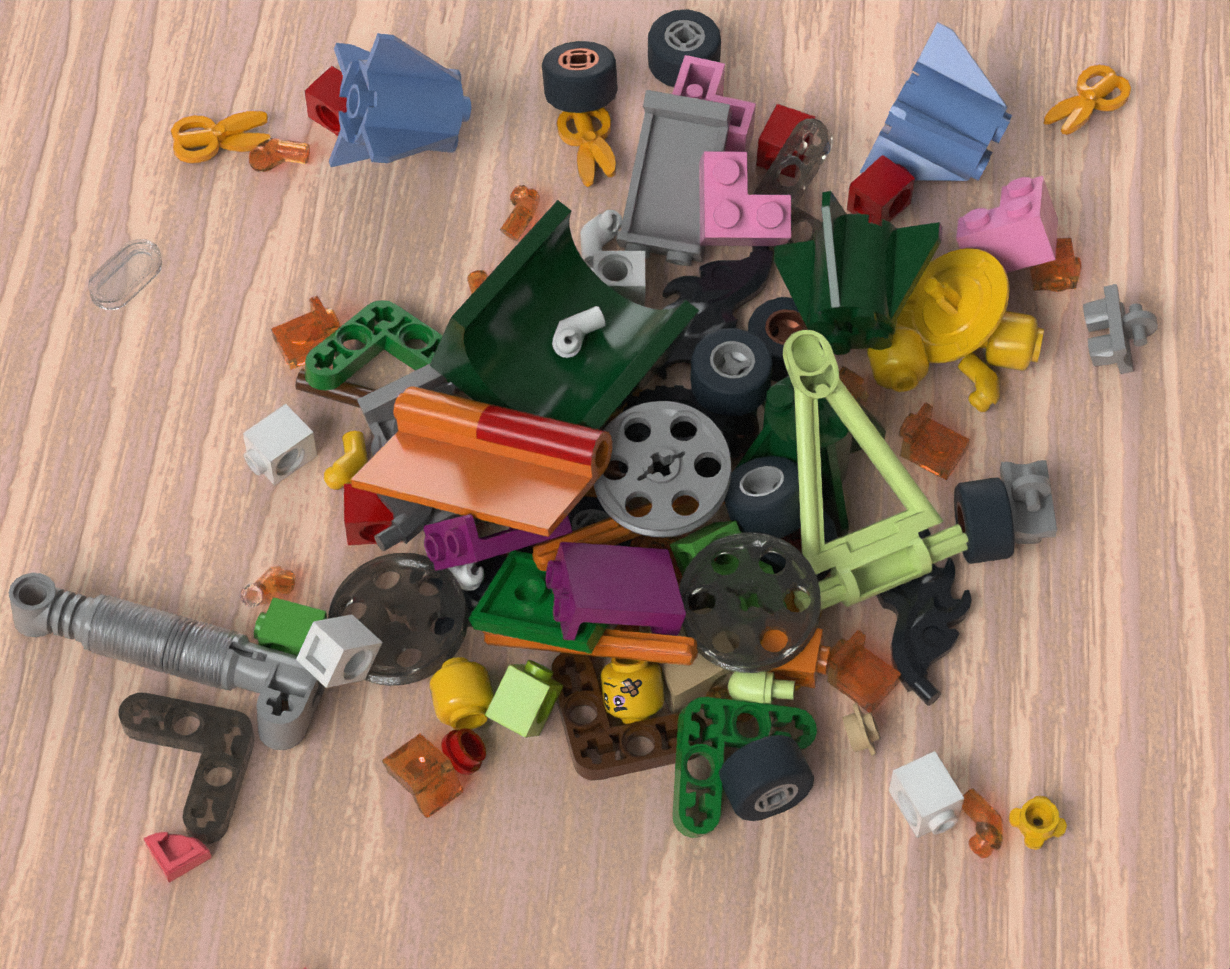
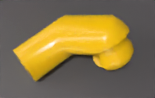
M973 352L968 354L958 365V369L976 387L975 391L969 394L968 401L978 411L987 412L993 403L996 405L1000 399V380L996 373Z
M349 431L342 436L345 454L337 459L333 466L326 468L324 472V481L329 488L339 490L344 487V484H351V479L368 462L364 434L360 431Z

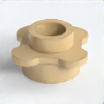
M855 703L853 704L855 713L842 717L852 749L855 753L869 749L871 756L876 755L873 741L879 740L881 737L872 712L864 714L859 704Z

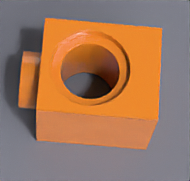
M767 620L758 668L774 672L775 679L795 681L797 686L815 689L818 673L827 674L831 647L824 646L823 629Z

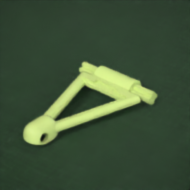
M801 330L791 334L783 347V359L791 383L794 386L803 578L816 575L831 568L830 577L793 592L796 608H799L802 617H806L839 602L849 607L931 573L933 563L967 550L966 543L968 542V537L966 533L962 532L959 524L923 539L919 537L918 532L942 523L943 519L840 380L839 368L833 350L825 337L812 330ZM824 397L907 509L827 543L824 540L818 398Z

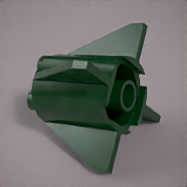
M831 191L822 192L821 210L823 222L821 230L818 231L816 229L814 238L810 241L775 245L773 261L807 329L823 335L831 345L834 355L847 354L851 349L871 348L883 350L890 348L896 331V320L942 242V225L940 222L896 228L891 222L882 219V226L869 223V215L860 213L847 214Z
M788 376L772 385L767 391V398L762 403L765 409L763 430L735 469L748 461L767 456L785 457L798 465L794 386ZM824 397L818 398L823 510L828 513L835 523L839 538L847 535L849 531L842 483L847 476L850 454L862 450V448ZM854 397L885 440L886 430L883 425Z

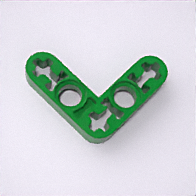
M385 300L374 301L364 307L306 355L305 379L315 389L333 390L383 350L416 371L431 363L443 335L395 303ZM410 339H419L424 341L427 346L422 349H412L404 343ZM348 340H358L365 347L360 350H350L343 343Z
M698 697L685 705L679 714L672 812L673 823L677 830L684 836L697 838L714 830L718 825L722 799V781L719 771L724 762V747L742 748L750 742L768 737L771 726L784 727L794 720L795 728L803 730V735L795 739V742L802 751L810 746L816 738L817 727L812 715L806 710L796 707L712 697ZM700 709L704 710L705 718L712 719V724L703 730L702 743L712 742V746L706 744L689 745V741L694 742L699 738L700 725L698 722L692 721L691 716L697 714ZM748 713L757 719L759 732L755 738H747L739 733L736 727V720L739 714ZM776 731L775 733L770 735H783L791 737L790 733ZM699 754L709 761L711 772L706 780H698L690 775L687 763L691 755ZM686 788L692 790L709 789V794L704 793L699 796V811L706 813L707 819L701 821L698 826H694V818L686 816V810L694 807L696 803V792L687 793Z

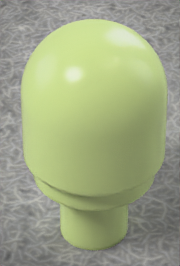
M745 667L736 670L731 675L728 682V691L733 700L772 705L773 698L794 700L795 681L775 679V673L769 672L767 669Z

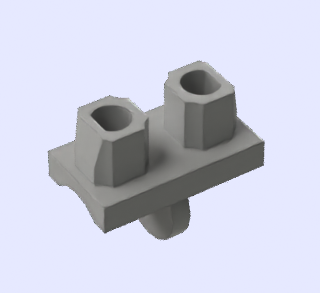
M1117 284L1104 286L1105 298L1083 304L1084 317L1089 332L1106 328L1110 330V334L1088 338V348L1094 366L1117 363L1120 374L1134 372L1129 339L1134 340L1135 346L1146 345L1147 337L1157 330V317L1149 311H1143L1142 305L1137 303L1130 305V313L1126 314L1124 304L1119 299Z
M1046 460L1030 464L1001 462V480L1006 487L1011 505L1015 543L1033 544L1041 542L1042 538L1055 537L1057 526Z

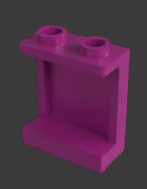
M468 514L425 525L424 547L436 571L482 561L572 533V528L567 515L549 537L509 527L507 530L479 538L473 516Z
M560 542L555 560H550L547 564L546 586L548 589H553L555 598L553 617L556 622H560L564 640H575L579 625L583 622L650 626L652 634L679 635L686 612L668 549Z

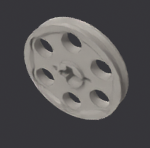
M648 402L634 406L619 414L603 430L609 432L612 437L610 461L619 460L624 462L628 467V472L620 480H609L602 474L594 484V488L604 510L624 528L650 537L682 535L706 523L723 504L731 481L730 452L719 428L702 412L677 402ZM683 421L692 423L697 429L696 435L688 441L675 439L670 433L675 424ZM634 423H643L650 428L651 434L645 441L632 442L625 436L627 427ZM702 458H714L720 463L721 470L714 477H702L695 471L696 463ZM660 461L663 466L671 463L669 466L670 474L665 477L660 472L652 474L654 472L653 463ZM683 495L694 497L699 504L697 511L688 516L679 515L672 508L674 500ZM634 497L647 498L653 505L651 511L643 517L631 516L625 509L630 499Z

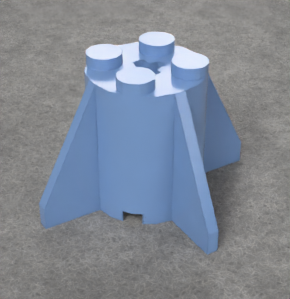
M937 22L918 61L912 69L919 76L912 73L909 80H906L860 173H863L879 157L884 155L895 164L904 166L915 177V180L969 181L972 177L979 181L993 153L986 149L991 140L999 143L1012 117L1011 114L1006 112L1008 106L954 30Z
M377 33L371 52L352 44L336 43L334 51L343 75L339 97L347 98V112L339 111L341 130L329 159L330 167L371 159V162L390 163L424 151L455 152L462 122H467L471 115V100L469 97L463 96L461 73L458 69L443 67L394 35Z

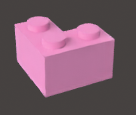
M685 55L672 94L730 104L732 118L725 152H747L748 155L754 134L756 103L723 97L725 63Z
M704 151L699 161L700 246H775L787 244L791 239V195H748L747 152Z
M1039 176L1032 179L1029 177L1017 178L1007 186L1002 187L1000 207L989 210L978 208L968 212L964 217H960L956 235L960 249L973 248L991 254L1003 265L1006 273L1055 260L1058 217L1044 177Z

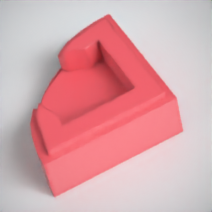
M159 832L143 838L146 847L169 883L212 858L209 849L194 837L190 838L184 835Z

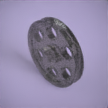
M745 532L728 535L712 542L692 559L680 582L679 591L686 612L682 627L686 637H692L697 641L698 653L706 660L729 671L760 673L773 670L788 663L808 645L819 623L821 612L820 587L811 564L794 546L772 535ZM768 553H778L784 557L786 565L781 572L769 574L760 568V559ZM721 554H731L738 559L739 566L732 574L721 575L712 568L714 559ZM791 591H803L810 597L811 602L807 609L802 612H791L784 606V598ZM703 592L712 595L716 603L709 613L696 614L689 608V601L695 594ZM752 593L757 594L760 607L751 606L747 612L743 611L739 598L748 599ZM770 630H779L786 635L788 642L782 650L769 652L760 644L762 635ZM722 631L734 632L740 639L738 647L730 653L719 652L712 644L714 637Z
M393 553L380 556L355 569L337 589L328 614V619L341 617L344 610L353 603H362L367 606L365 614L358 620L383 643L365 680L388 686L415 683L435 674L437 670L441 669L442 664L452 659L460 649L467 633L469 621L467 602L456 577L447 568L435 571L434 564L429 557L415 553ZM392 571L400 575L398 582L391 588L381 589L376 586L377 578L385 572ZM436 578L443 581V587L437 594L424 596L419 593L420 586L427 579ZM386 608L392 614H397L400 617L405 615L411 630L405 623L391 622ZM450 617L455 621L453 628L446 634L436 635L430 631L432 623L437 618ZM414 648L421 651V658L415 665L403 667L397 664L399 655L406 649Z

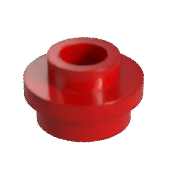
M463 728L461 730H452L442 738L443 759L452 770L463 775H472L480 769L482 761L486 757V747L477 733L471 729Z

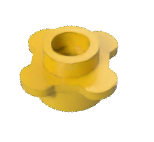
M1035 796L1033 799L1028 800L1022 806V809L1014 808L1009 814V823L1020 830L1025 837L1024 844L1030 849L1037 850L1042 848L1044 841L1053 836L1062 837L1067 829L1066 821L1059 818L1057 807L1045 796ZM1039 819L1042 825L1036 826L1033 821Z

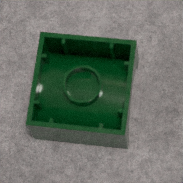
M557 200L452 315L430 366L475 401L604 430L614 418L623 412L624 407L628 405V401L633 396H638L639 392L648 385L669 360L699 312V309L686 299L682 304L672 309H652L634 303L611 289L590 269L581 257L570 231L569 221L572 210ZM598 306L603 314L605 327L585 334L581 349L575 356L566 358L558 355L553 349L552 341L559 321Z

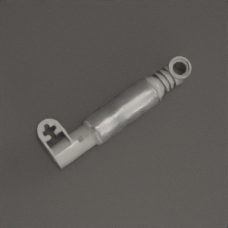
M41 573L24 574L16 578L10 585L8 593L14 625L21 634L27 637H41L53 632L54 635L61 637L64 635L67 639L73 640L75 638V641L82 643L85 650L105 657L118 659L137 666L140 665V667L153 669L158 672H165V674L170 673V675L206 684V686L231 691L239 687L260 693L256 705L258 733L260 740L274 750L291 749L302 741L324 692L325 686L296 660L297 655L251 643L246 635L240 634L237 631L217 627L202 621L199 622L191 618L188 619V617L178 616L163 610L160 611V609L147 607L110 595L100 594L95 598H86L85 595H76L71 591L65 592L64 589L55 587L50 577ZM282 700L288 701L289 711L282 712Z

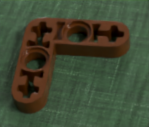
M560 653L552 663V671L554 672L552 679L564 685L556 701L573 765L580 776L591 781L603 780L675 764L677 728L680 713L610 728L594 666L587 655ZM569 667H574L576 673H579L580 691L573 693L570 677L566 675V669ZM586 705L595 710L597 716L588 724L576 723L570 716L571 711L578 706ZM695 714L691 716V719L699 723L700 734L699 738L689 743V745H707V742L702 743L703 730L708 726L702 717ZM665 732V741H668V749L662 750V736L660 733ZM635 737H645L652 741L654 748L649 754L638 756L630 752L627 745ZM619 742L620 760H616V751H613V743ZM596 749L597 753L602 755L601 763L593 764L591 758L587 757L588 750ZM691 755L688 761L693 760L699 757L700 755Z

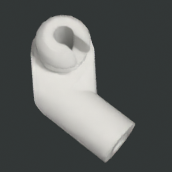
M606 210L603 214L597 215L586 223L580 232L582 258L590 268H593V251H602V247L617 235L622 226V217L615 210Z

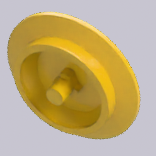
M973 248L958 249L945 253L929 263L897 318V324L911 328L920 334L929 363H947L963 358L979 348L994 333L1005 314L1009 300V280L1003 265L991 254Z

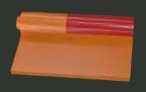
M410 386L398 395L394 403L393 413L397 419L398 432L351 479V485L354 488L460 515L471 514L476 519L549 537L605 472L611 459L612 437L607 431Z

